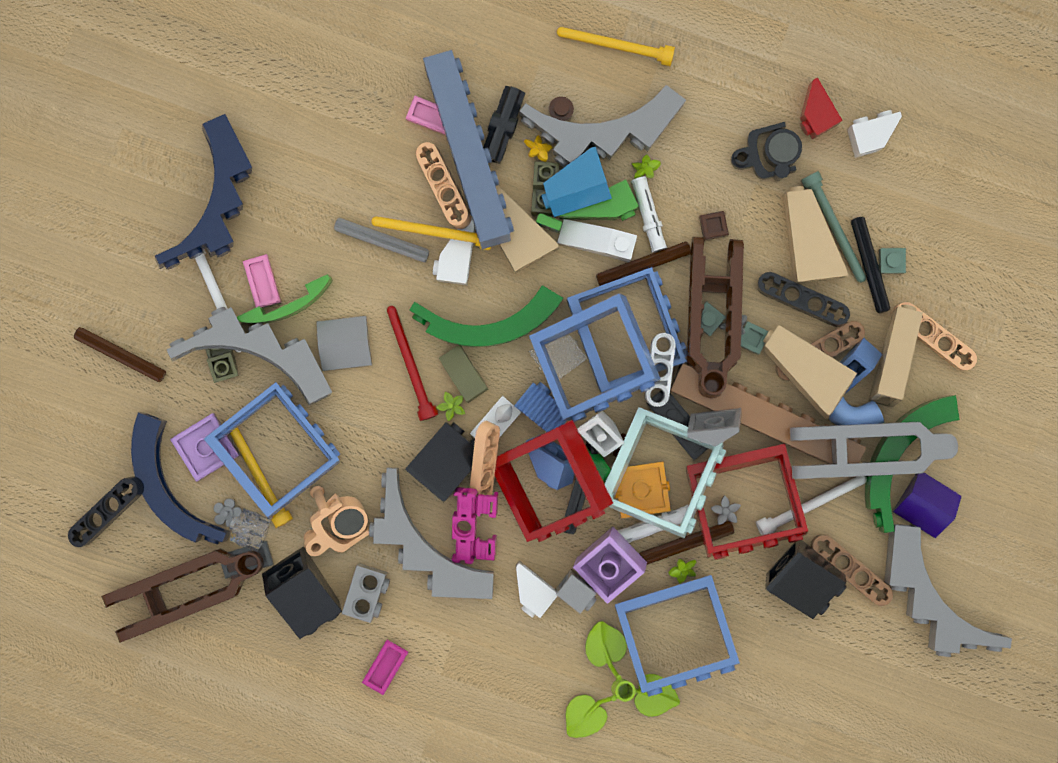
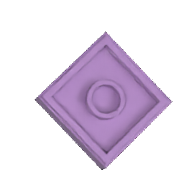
M215 413L208 415L170 439L196 482L224 466L223 462L204 440L205 437L221 426ZM228 435L219 441L233 459L240 456Z

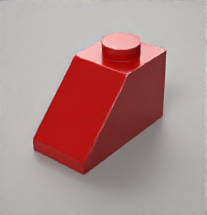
M818 77L808 86L800 116L802 121L800 123L801 129L806 136L810 135L812 140L843 121Z

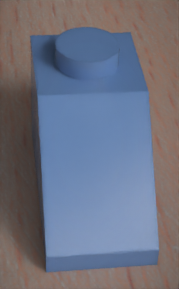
M865 338L856 344L840 361V363L857 373L847 392L875 368L883 355Z
M552 441L528 453L537 477L547 483L550 488L559 490L572 484L575 474L560 445Z

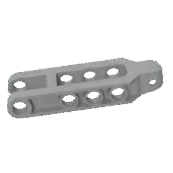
M920 422L790 428V441L831 439L832 464L792 466V479L923 473L934 460L951 459L958 451V442L953 435L932 434ZM915 435L920 439L921 454L913 461L847 463L846 438Z

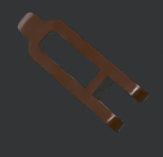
M692 237L687 362L699 374V392L707 398H717L726 388L727 372L741 358L744 242L737 239L729 240L727 276L705 275L706 256H703L705 237ZM702 292L726 293L724 359L721 362H707L702 356L703 353H700V341L703 335L701 316L704 310Z
M218 549L101 597L107 608L143 594L151 616L116 630L115 633L119 643L234 598L239 595L245 579L253 577L262 571L264 561L261 554L254 550L246 551L239 555H232L225 550ZM216 563L227 565L229 573L237 571L238 574L231 576L232 580L228 586L168 610L158 588L161 585ZM258 564L257 568L253 570L247 568Z

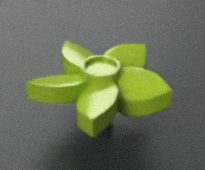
M646 154L642 158V163H631L633 168L638 170L634 175L635 179L642 177L644 174L647 178H653L654 171L660 167L661 162L651 160L648 154Z
M445 392L444 401L446 403H441L436 407L440 411H446L448 422L454 417L455 413L459 415L466 414L464 409L459 406L464 399L462 395L453 398L451 394Z
M678 559L677 566L671 568L668 574L671 577H676L679 584L686 580V576H696V573L691 568L697 562L692 560L685 564L683 559Z

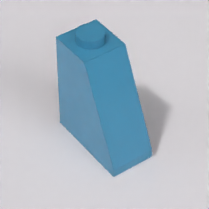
M596 147L587 150L543 183L546 193L542 194L545 208H551L554 217L612 199Z

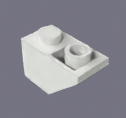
M892 110L877 114L878 118L868 120V117L854 120L853 125L847 131L855 158L883 149L902 117L901 112L892 114Z

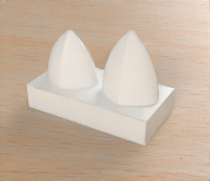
M502 396L470 434L475 438L479 425L487 420L499 426L500 438L521 411Z

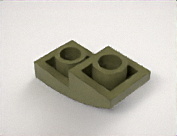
M535 161L531 215L538 216L541 213L554 217L551 208L546 209L542 199V194L546 193L543 183L559 172V163Z
M460 345L439 358L466 402H471L489 390L478 370L473 366Z
M205 349L214 383L239 376L233 350Z

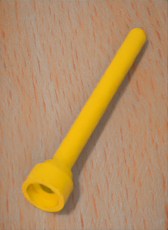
M565 27L557 29L559 37L657 58L661 65L671 67L675 50L673 46L665 45V47L654 48Z
M378 216L373 217L371 220L372 225L376 227L472 242L481 249L477 233Z
M238 427L230 432V435L264 498L272 506L278 500ZM282 508L272 516L271 521L275 528H278L293 520V517L289 510L286 511L285 508Z

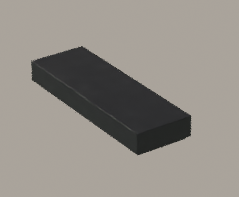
M662 390L651 398L653 402L659 403L664 397ZM671 393L666 404L654 407L646 402L655 414L688 427L690 416ZM672 434L693 460L709 449Z

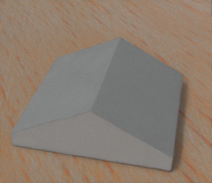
M366 316L317 322L318 350L322 371L372 365Z
M741 408L691 414L687 430L688 438L716 447L739 432Z

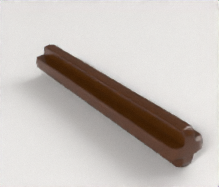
M685 241L600 272L596 275L597 282L601 286L645 269L654 268L687 256L691 253L690 245Z
M79 327L74 333L73 338L156 382H161L165 377L166 371L84 328Z
M730 521L709 527L712 541L735 533ZM701 531L687 535L685 539L681 537L642 551L639 554L648 565L704 545Z

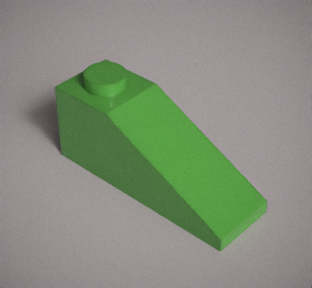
M624 180L609 187L612 199L559 215L558 217L559 219L617 220L621 218L622 221H625L636 215L634 211L639 208V205L627 180Z

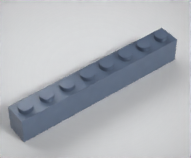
M452 50L423 58L425 71L481 249L511 241L510 232H514L511 218H505L503 209L507 208L503 194L498 195L495 187L499 185L496 172L490 171L488 163L492 162L488 148L483 149L481 140L485 138L481 125L476 126L474 118L477 117L474 103H469L466 96L470 95L467 81H462L459 74L463 72L459 57L454 58Z

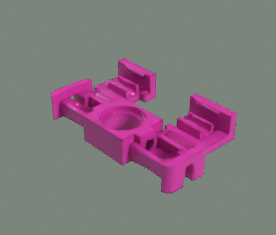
M457 487L453 496H457V511H454L452 518V539H456V554L453 553L452 562L460 563L461 560H465V564H472L475 556L476 559L495 560L497 535H493L487 541L480 540V537L475 539L477 516L489 514V517L496 518L498 513V492H494V495L478 494L477 496L478 491L473 488ZM491 502H493L492 512H490ZM460 521H467L471 525V529L463 531L458 527V523ZM489 543L491 544V554L489 553Z

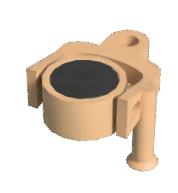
M315 486L311 489L310 495L315 499L319 510L310 518L313 529L308 530L304 534V546L310 556H319L329 548L343 553L369 535L367 514L358 499L350 496L339 498L335 493L326 501L323 487ZM327 517L334 534L345 539H338L327 532L321 524L322 519Z

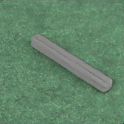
M338 218L335 222L334 230L421 262H426L428 259L429 250L342 218Z

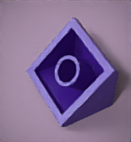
M918 473L914 475L892 512L914 526L920 527L922 531L933 538H936L955 520L962 496L926 473Z

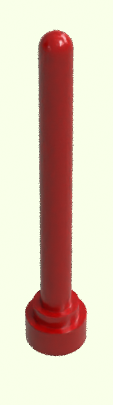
M389 306L387 314L419 402V406H417L419 420L424 421L438 416L436 405L433 406L432 402L428 401L396 307Z

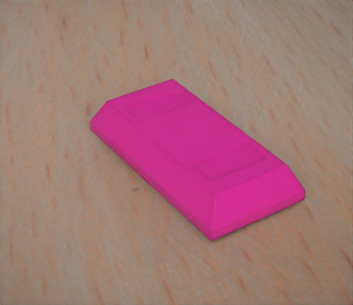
M387 639L362 683L384 695L407 656L408 651Z

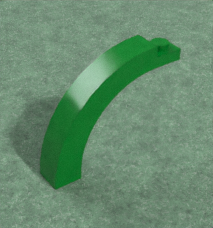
M542 285L534 298L519 312L502 321L486 325L454 323L441 318L416 302L412 304L409 310L414 313L412 316L414 320L424 326L426 322H429L430 325L425 332L440 340L466 347H491L515 341L537 329L556 311L563 301V297Z
M956 395L927 401L905 413L895 423L920 422L929 430L947 422L958 421L960 418ZM915 435L882 437L870 462L899 461L904 451L918 437ZM893 475L866 476L865 506L868 509H876V513H873L875 527L879 528V531L883 533L895 532L890 501Z

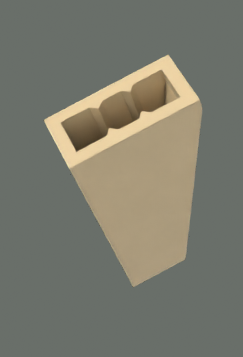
M495 186L498 195L503 194L507 208L503 209L505 218H511L514 232H510L511 241L499 245L516 274L559 249V246L499 186Z
M804 186L789 188V192L783 195L793 281L805 283L848 276L845 264L812 189L804 190Z
M901 305L892 313L882 349L883 355L879 360L869 402L873 400L877 404L894 407L903 400L923 312L916 311L917 308L914 306Z
M778 325L775 331L771 329L763 340L766 343L764 352L815 409L828 420L855 380L857 373L782 326Z

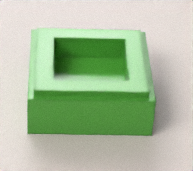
M541 213L537 217L536 223L540 227L556 233L560 232L562 221Z

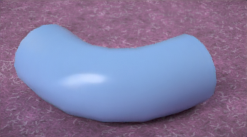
M844 396L829 417V420L835 425L884 423L883 415L875 401L872 400L856 407L848 404Z

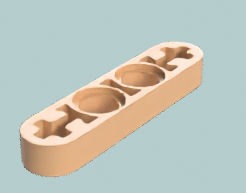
M430 142L422 143L416 150V158L447 221L456 229L466 228L472 218L469 208L440 151ZM428 150L431 152L430 156L435 162L433 164L426 158L425 152ZM439 169L444 170V177L439 181H434V172ZM447 190H453L455 193L454 198L449 202L443 201V194ZM454 207L462 213V220L459 222L456 220L457 215L452 209Z
M903 302V303H900V304H898L897 306H895L894 309H893V311H894L898 306L901 307V305H911V306H914V307H916V306L913 305V304L910 303V302ZM923 312L921 322L929 323L931 332L927 336H923L918 332L917 339L956 369L963 371L972 369L977 363L976 353ZM942 337L948 338L951 342L950 349L947 351H942L938 346V341ZM955 350L960 355L968 354L969 356L967 357V360L969 361V364L966 363L961 365L960 357H958L957 355H952V357H950L949 355L952 354Z
M487 420L479 425L475 435L470 488L478 491L477 496L478 494L492 495L500 428Z

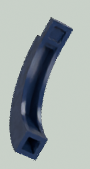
M138 412L132 433V465L135 477L139 478L143 483L144 490L142 495L151 510L171 530L192 542L201 541L202 535L205 536L204 540L214 544H219V541H227L231 531L206 522L190 513L179 503L168 487L163 474L160 456L162 435L167 421L145 412Z

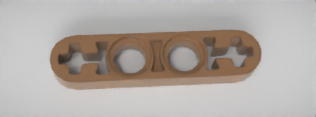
M851 321L810 344L830 357H834L859 343L865 336V329L861 323ZM849 326L852 329H858L859 332L856 333V339L848 337L842 341L841 337L837 335L839 331L841 336L847 334ZM828 338H833L837 341L838 347L834 352H829L825 349L824 343ZM776 366L777 376L784 381H790L780 368Z
M820 534L812 539L810 547L826 560L827 557L831 556L829 562L836 568L835 561L838 556L845 555L848 558V566L839 570L846 575V581L871 602L878 606H885L891 602L893 598L891 588L832 538ZM827 540L826 546L831 551H834L835 548L838 551L834 552L832 556L823 550L818 552V541L825 542ZM859 571L866 572L868 576L867 582L863 585H858L855 582V575ZM873 584L879 590L885 588L884 595L886 597L876 600L877 594L873 590L869 589L868 593L865 590Z

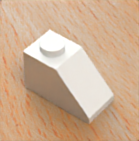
M604 411L599 412L577 429L603 457L624 444L615 422Z
M519 561L516 564L520 603L523 604L521 609L532 618L535 615L541 618L556 599V590Z

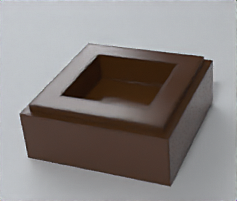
M724 211L699 216L702 235L705 237V240L729 235Z

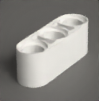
M667 333L656 335L650 345V355L654 364L662 363L667 370L666 374L660 377L661 380L654 383V387L645 391L646 402L654 407L666 404L670 395L675 340ZM659 338L668 340L670 347L666 352H661L657 349L656 342ZM654 388H659L663 392L664 397L659 403L653 402L650 398V393Z

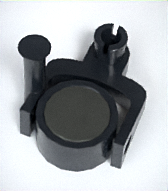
M785 122L755 129L747 137L748 147L738 149L732 154L731 164L738 170L753 167L754 173L760 180L773 178L775 181H781L782 178H786L797 170L796 165H792L801 155L802 142L794 131L785 129ZM766 133L771 134L764 143L763 156L768 164L775 167V171L772 172L767 171L763 167L757 149L758 136ZM739 155L744 156V157H745V161H744V162L739 161V160L737 159V156H739Z

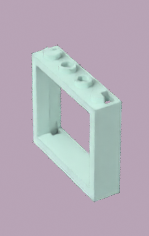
M638 407L624 439V444L620 448L605 483L613 501V504L609 507L685 539L687 532L691 534L697 520L693 517L696 510H702L707 496L703 494L706 487H711L715 480L716 473L713 470L716 463L721 464L724 459L726 450L723 449V442L715 447L688 438L687 426ZM646 424L712 450L680 526L614 499Z

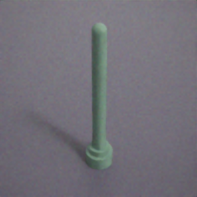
M817 171L803 178L801 182L805 189H812L856 280L862 283L866 280V275L821 188L823 186L821 182L823 178L820 172Z

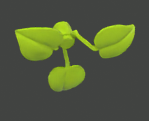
M603 621L597 622L590 630L586 639L585 651L588 660L594 666L601 667L606 663L608 664L609 669L616 678L611 686L613 695L600 699L596 703L589 695L574 697L569 702L565 713L566 733L569 737L581 738L598 732L607 720V712L600 707L601 704L616 701L617 699L627 702L635 696L634 703L640 713L648 717L661 715L680 704L678 695L671 685L662 687L663 693L648 697L647 692H641L639 683L638 688H635L631 682L621 678L612 662H617L624 657L627 650L626 640L621 632ZM657 674L645 675L647 683L663 679V677Z

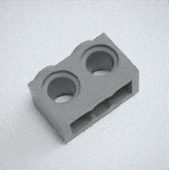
M359 563L356 566L342 614L369 623L372 622L374 617L378 618L382 608V603H379L381 593L386 594L390 579H386L388 572ZM368 575L376 577L377 587L369 588L366 586L365 577ZM358 600H367L370 604L369 611H360L357 607Z
M572 570L568 572L555 589L556 595L580 614L584 609L588 611L597 600L595 598V590Z

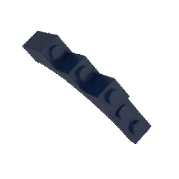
M226 114L202 124V131L210 147L214 165L213 190L207 208L196 227L180 244L155 255V261L159 269L164 267L166 270L172 269L180 264V260L188 256L190 259L202 255L204 249H207L210 257L214 255L222 257L231 252L230 248L233 247L234 241L223 219L231 220L239 216V211L243 210V203L232 182L241 183L250 177L249 174L252 173V165Z

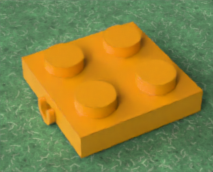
M664 462L628 466L615 494V499L649 514L671 511L668 496L670 484L669 481H666ZM620 512L621 518L632 517Z

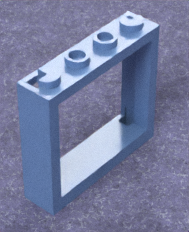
M652 267L566 299L571 314L575 315L582 311L581 302L646 279L665 333L670 334L675 340L673 366L687 362L685 358L687 356L686 345L684 342H679L676 334L680 332L678 323L675 318L671 319L668 310L671 309L667 295L662 296L659 287L663 285L662 280L659 277L658 271L654 272ZM588 325L578 329L600 393L645 374L643 370L608 382ZM662 363L655 365L658 372L666 369Z
M617 294L529 336L563 420H573L574 422L583 420L587 417L586 413L595 410V413L603 411L610 407L608 403L615 400L622 402L630 399L632 392L639 389L641 392L650 390L651 387L655 386V382L661 380L626 296L622 294ZM619 311L645 374L570 408L545 345Z
M276 382L204 438L206 443L268 519L340 463L337 457L340 453L332 443L328 445L321 438L325 434L316 423L311 425L306 418L309 415L300 404L295 406L290 400L293 397L291 392L284 385L280 387ZM277 397L328 461L271 506L219 441L269 401Z
M712 575L615 604L641 692H647L648 697L663 693L662 687L671 685L672 689L686 686V680L696 677L697 682L712 678L710 673L720 670L721 675L735 671L734 665L740 663ZM707 589L729 659L647 683L626 613Z

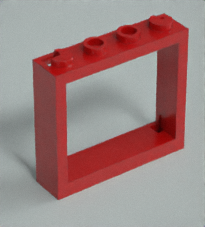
M573 420L497 456L495 478L527 542L534 539L541 542L551 537V532L553 531L558 535L570 529L569 525L572 523L574 527H577L587 522V517L592 516V519H596L604 515V509L613 504L610 494ZM558 439L590 506L550 524L541 526L510 461Z
M785 444L724 457L721 464L716 463L713 472L719 474L778 460L796 528L713 546L704 507L702 510L697 509L696 514L707 558L713 556L714 560L729 557L728 553L738 551L739 554H745L754 551L753 547L763 545L764 549L778 546L779 541L787 539L789 543L803 540V536L808 533L795 479H792V468ZM708 461L686 466V475L692 497L698 485L697 478H701Z

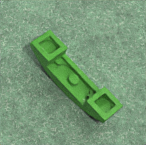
M327 274L305 285L309 293L308 295L266 314L264 308L259 306L238 316L237 319L239 322L247 324H257L260 322L266 324L287 319L302 312L316 302L329 288L333 280Z

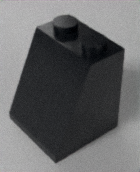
M446 422L405 468L409 474L442 502L447 500L472 470L475 439L472 438L470 441L462 435L465 431L455 422L451 425Z
M801 540L794 542L766 573L765 589L811 619H814L818 614L822 615L830 606L828 602L834 596L839 597L847 587L845 585L846 575Z
M304 546L262 573L265 596L299 639L313 634L318 627L326 622L333 621L342 612L339 599L311 556L306 552Z

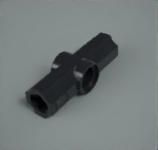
M505 85L498 108L494 110L487 130L489 133L483 149L488 148L493 163L501 164L508 141L512 139L518 123L517 117L525 97V92L512 86Z

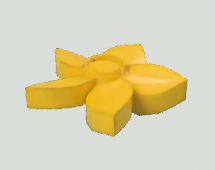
M539 135L536 136L534 142L528 139L524 140L526 146L531 149L528 153L529 157L537 156L539 160L544 162L548 160V152L552 149L551 145L547 143L542 144Z

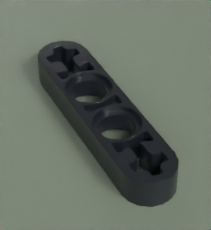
M766 272L758 280V290L764 296L834 327H841L849 320L850 310L845 304L776 273ZM770 278L773 280L774 286L780 287L781 283L785 284L780 296L776 295L778 289L774 287L766 290L765 284L762 281H768ZM789 288H794L799 292V298L795 301H790L785 297V291ZM810 299H819L822 303V308L819 311H812L808 307ZM828 303L831 305L828 310L836 312L840 309L842 310L841 315L845 318H840L836 321L834 320V314L827 312L826 316H823L822 313L825 311Z
M134 476L120 480L70 528L68 532L69 542L75 547H83L92 543L142 495L144 490L142 481ZM129 484L133 485L131 493L125 495L121 494L129 489ZM112 497L118 501L117 511L112 510L109 506V501ZM95 513L99 514L102 518L100 527L96 526L93 522V515ZM89 529L90 531L85 532L82 535V540H80V531Z

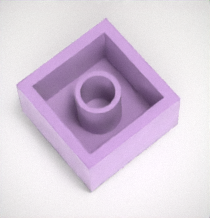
M611 527L576 558L573 568L608 604L645 573L647 562L614 527Z

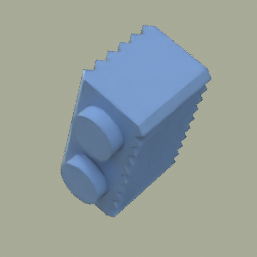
M541 382L538 385L532 383L514 406L546 432L563 425L567 420H563L556 401L549 395L551 390Z

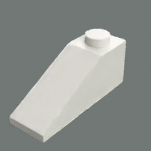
M472 218L470 224L466 228L457 230L475 233V227ZM450 239L441 252L439 261H434L433 275H437L436 280L438 282L467 286L473 249L472 242Z
M564 219L557 243L630 262L637 235Z

